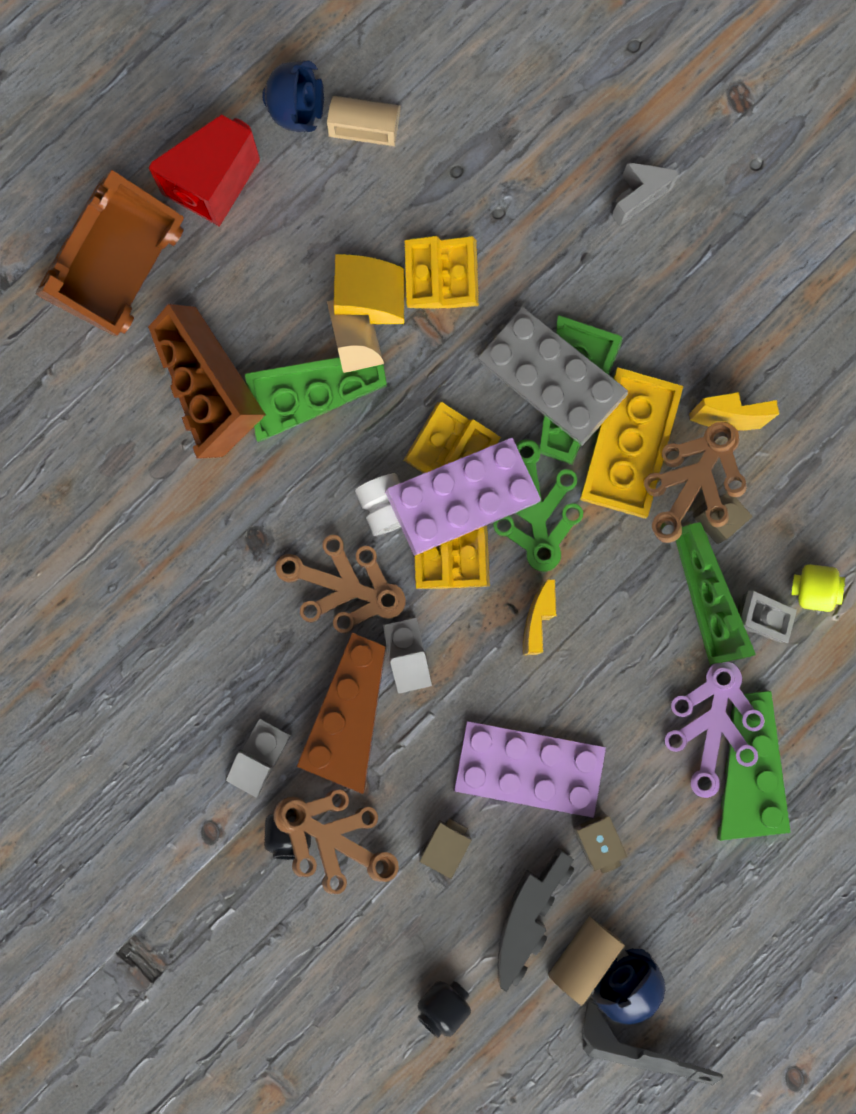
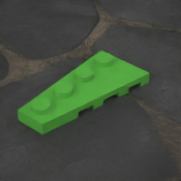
M558 315L556 334L609 375L622 344V336ZM544 415L540 454L573 465L581 445Z
M340 357L245 374L248 388L266 414L254 426L258 443L387 386L383 364L343 373Z
M701 522L682 527V534L676 540L709 664L755 656L756 653Z
M771 691L744 694L754 710L761 712L764 716V726L758 731H750L744 727L742 722L743 715L732 702L731 721L747 744L757 750L758 760L753 766H742L736 759V751L729 743L728 759H726L725 788L721 800V824L718 827L717 839L720 841L791 833ZM750 714L746 719L747 724L752 728L759 726L761 722L757 714ZM744 749L740 753V758L743 762L750 763L754 759V753L750 749Z

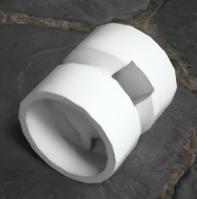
M396 473L373 479L355 490L362 509L369 510L370 512L366 519L373 536L382 535L401 527L385 493L387 488L400 484Z

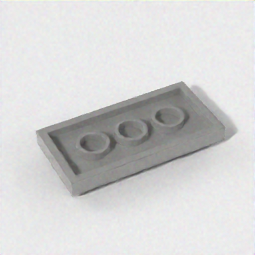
M523 307L478 357L479 362L581 446L585 444L628 395L626 388Z

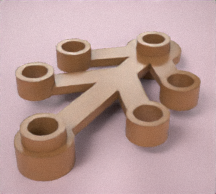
M716 422L706 429L702 438L679 445L674 443L668 444L663 448L662 457L664 463L669 467H678L683 463L684 457L703 452L704 454L699 463L663 474L651 473L644 480L647 493L654 497L664 494L668 487L687 482L670 511L659 513L652 522L653 532L661 542L671 543L681 536L683 529L681 521L701 487L708 507L706 517L709 524L714 527H722L728 522V510L721 503L712 469L720 458L726 474L724 480L726 493L731 497H740L746 492V480L739 473L733 454L739 445V433L732 424ZM724 436L728 438V441L723 445L715 443L718 437ZM677 451L679 456L676 459L670 460L667 458L670 452ZM659 480L662 482L661 486L657 489L649 487L652 481ZM732 481H740L742 483L741 487L736 490L729 488V484ZM720 510L724 512V516L719 520L711 518L714 511ZM666 525H673L675 527L671 534L662 533V529Z
M337 535L327 536L323 541V549L327 555L332 557L341 578L304 566L301 559L293 554L281 556L276 563L275 569L278 577L287 583H294L301 579L336 591L316 602L307 601L302 604L300 615L307 622H316L322 614L354 598L369 603L350 614L340 612L334 617L333 626L340 633H349L355 625L375 615L390 619L398 616L404 610L406 604L404 592L394 584H387L376 562L377 554L370 546L360 547L356 552V560L360 566L366 568L374 589L359 583L343 551L344 543ZM331 540L339 541L340 548L338 551L330 552L327 549L328 542ZM363 551H370L373 554L371 562L363 563L360 560V555ZM289 561L294 562L296 566L295 571L291 574L284 573V564ZM390 594L395 598L393 606L385 607L382 605L381 600L384 595ZM313 605L317 608V615L314 618H307L304 612L307 606ZM346 616L350 619L351 623L347 629H340L337 622L340 617Z
M332 790L324 798L308 803L297 797L284 798L275 807L274 822L279 830L288 833L295 855L292 870L297 876L310 877L317 869L315 858L309 855L305 837L306 832L316 838L325 871L322 886L327 893L340 894L347 886V880L340 871L335 850L367 867L369 876L375 881L388 882L395 878L398 873L399 864L393 854L388 852L373 854L341 835L358 828H373L378 822V814L372 807H362L354 815L323 825L311 817L328 810L332 812L345 810L349 804V797L345 791ZM335 794L341 798L339 807H335L332 802ZM288 809H292L296 814V819L292 823L286 819ZM365 811L370 815V821L367 825L362 821V814ZM303 859H306L309 863V869L305 873L300 869V862ZM379 860L384 865V869L380 874L376 871V863ZM333 876H336L339 880V886L335 890L330 886V880Z

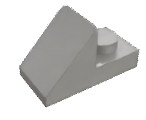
M628 163L623 172V178L631 188L624 191L616 199L615 202L617 204L612 214L618 225L621 226L671 190L679 176L677 171L662 167Z
M748 590L742 596L738 610L746 631L760 634L777 642L788 643L797 610L755 591Z
M417 618L383 625L398 694L432 686Z
M260 718L244 748L238 751L226 781L257 798L288 743L291 734Z

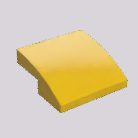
M437 236L405 240L406 306L408 308L434 309L479 306L477 240L474 236L440 240Z
M335 254L334 315H369L370 324H404V268L376 258Z
M739 392L703 398L689 413L691 421L708 427L716 422H727L732 424L737 431L761 429L779 415L777 400L741 406Z
M440 401L435 405L403 461L419 471L427 473L493 446L499 442L501 437L476 420L467 419Z
M487 525L415 555L416 589L490 586Z
M555 579L545 581L532 601L524 628L523 655L543 653L542 620H550L556 616Z

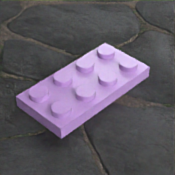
M513 438L387 488L385 491L414 556L541 501Z
M467 721L454 791L594 818L606 747Z

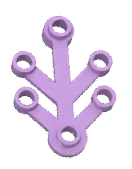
M730 662L713 664L707 672L706 683L686 696H677L671 704L675 715L687 717L692 713L695 705L714 695L711 710L681 730L670 731L665 737L666 747L671 751L679 752L686 747L687 742L707 730L701 768L691 778L693 792L703 798L714 796L720 788V779L715 773L722 733L736 751V759L739 764L749 767L753 766L758 760L757 750L747 744L726 714L729 697L743 715L742 722L746 729L758 731L765 723L762 713L754 710L740 690L742 674L738 667ZM722 672H727L731 676V681L727 685H720L717 681L718 675ZM680 700H686L689 704V709L685 713H679L676 709V704ZM750 714H757L761 719L759 726L755 728L750 727L747 724V717ZM674 734L680 735L683 740L682 745L678 748H674L670 744V737ZM750 749L753 751L754 759L752 762L745 763L741 760L740 753L742 750ZM706 776L710 778L712 786L709 790H702L699 787L698 781L701 777Z

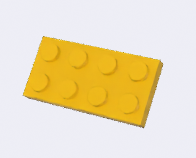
M617 367L613 379L628 390V395L600 425L579 500L646 519L649 515L654 496L647 493L644 480L651 473L660 474L663 464L662 450L668 445L684 386ZM658 480L652 481L649 487L656 489Z

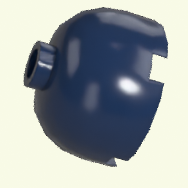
M310 60L293 61L279 65L272 71L263 89V103L267 107L270 116L276 124L288 131H314L318 127L312 126L315 117L321 119L323 115L322 79H315L312 70L318 69Z
M635 948L625 950L628 956L623 957L618 962L616 957L595 987L594 995L591 994L597 1006L613 1021L621 1024L631 1025L651 1018L658 1010L665 995V980L658 964L648 952Z

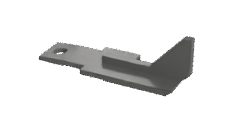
M587 1003L582 1037L587 1042L583 1050L588 1056L664 1075L670 1073L709 1085H714L723 1078V1074L681 1062L679 1058L619 1043L597 1006L593 1003Z

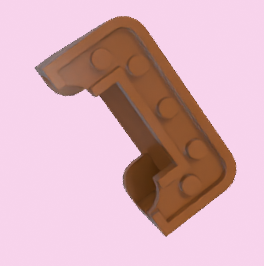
M110 170L97 184L35 294L113 336H118L120 332L125 334L134 320V316L130 314L133 300L162 249L167 247L168 244L175 246L184 231L180 225L185 217L115 171Z

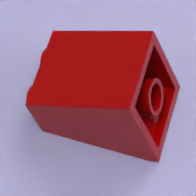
M221 114L152 161L148 168L163 196L220 227L258 165L260 157L250 126L238 118L231 120Z

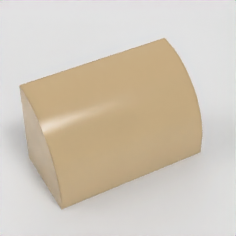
M333 96L327 118L329 137L395 146L401 106Z
M334 300L327 301L343 373L384 364L374 324H370L369 315H334Z
M589 916L553 966L548 976L561 990L583 1006L625 945L616 935Z

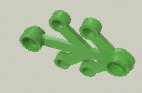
M524 439L519 441L516 446L519 453L524 447H529L533 450L532 457H522L541 498L536 464L540 458V448L536 442ZM565 469L559 472L555 486L543 502L541 499L539 503L516 512L517 515L532 525L534 539L516 528L510 516L494 522L495 533L501 537H508L525 549L529 565L540 572L551 571L559 564L561 559L559 544L572 526L577 525L583 518V510L578 504H568L562 511V520L549 536L547 534V519L565 494L573 490L577 484V476L572 470ZM563 475H569L573 479V484L568 487L563 486L560 478ZM568 509H576L579 513V518L574 521L569 520L566 517V511ZM507 520L511 527L508 531L502 532L497 528L498 522ZM547 548L551 553L548 560L539 559L537 556L539 549Z

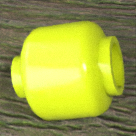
M807 564L802 569L801 575L794 574L791 595L798 596V603L801 608L831 612L836 604L842 605L845 577H840V573L835 567Z

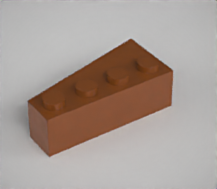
M168 304L148 326L163 368H168L172 378L170 388L174 398H179L185 416L182 417L186 431H191L196 445L193 446L196 458L224 457L266 414L198 309L194 306Z
M351 634L297 764V767L361 794H364L367 782L386 653L385 646L357 634Z

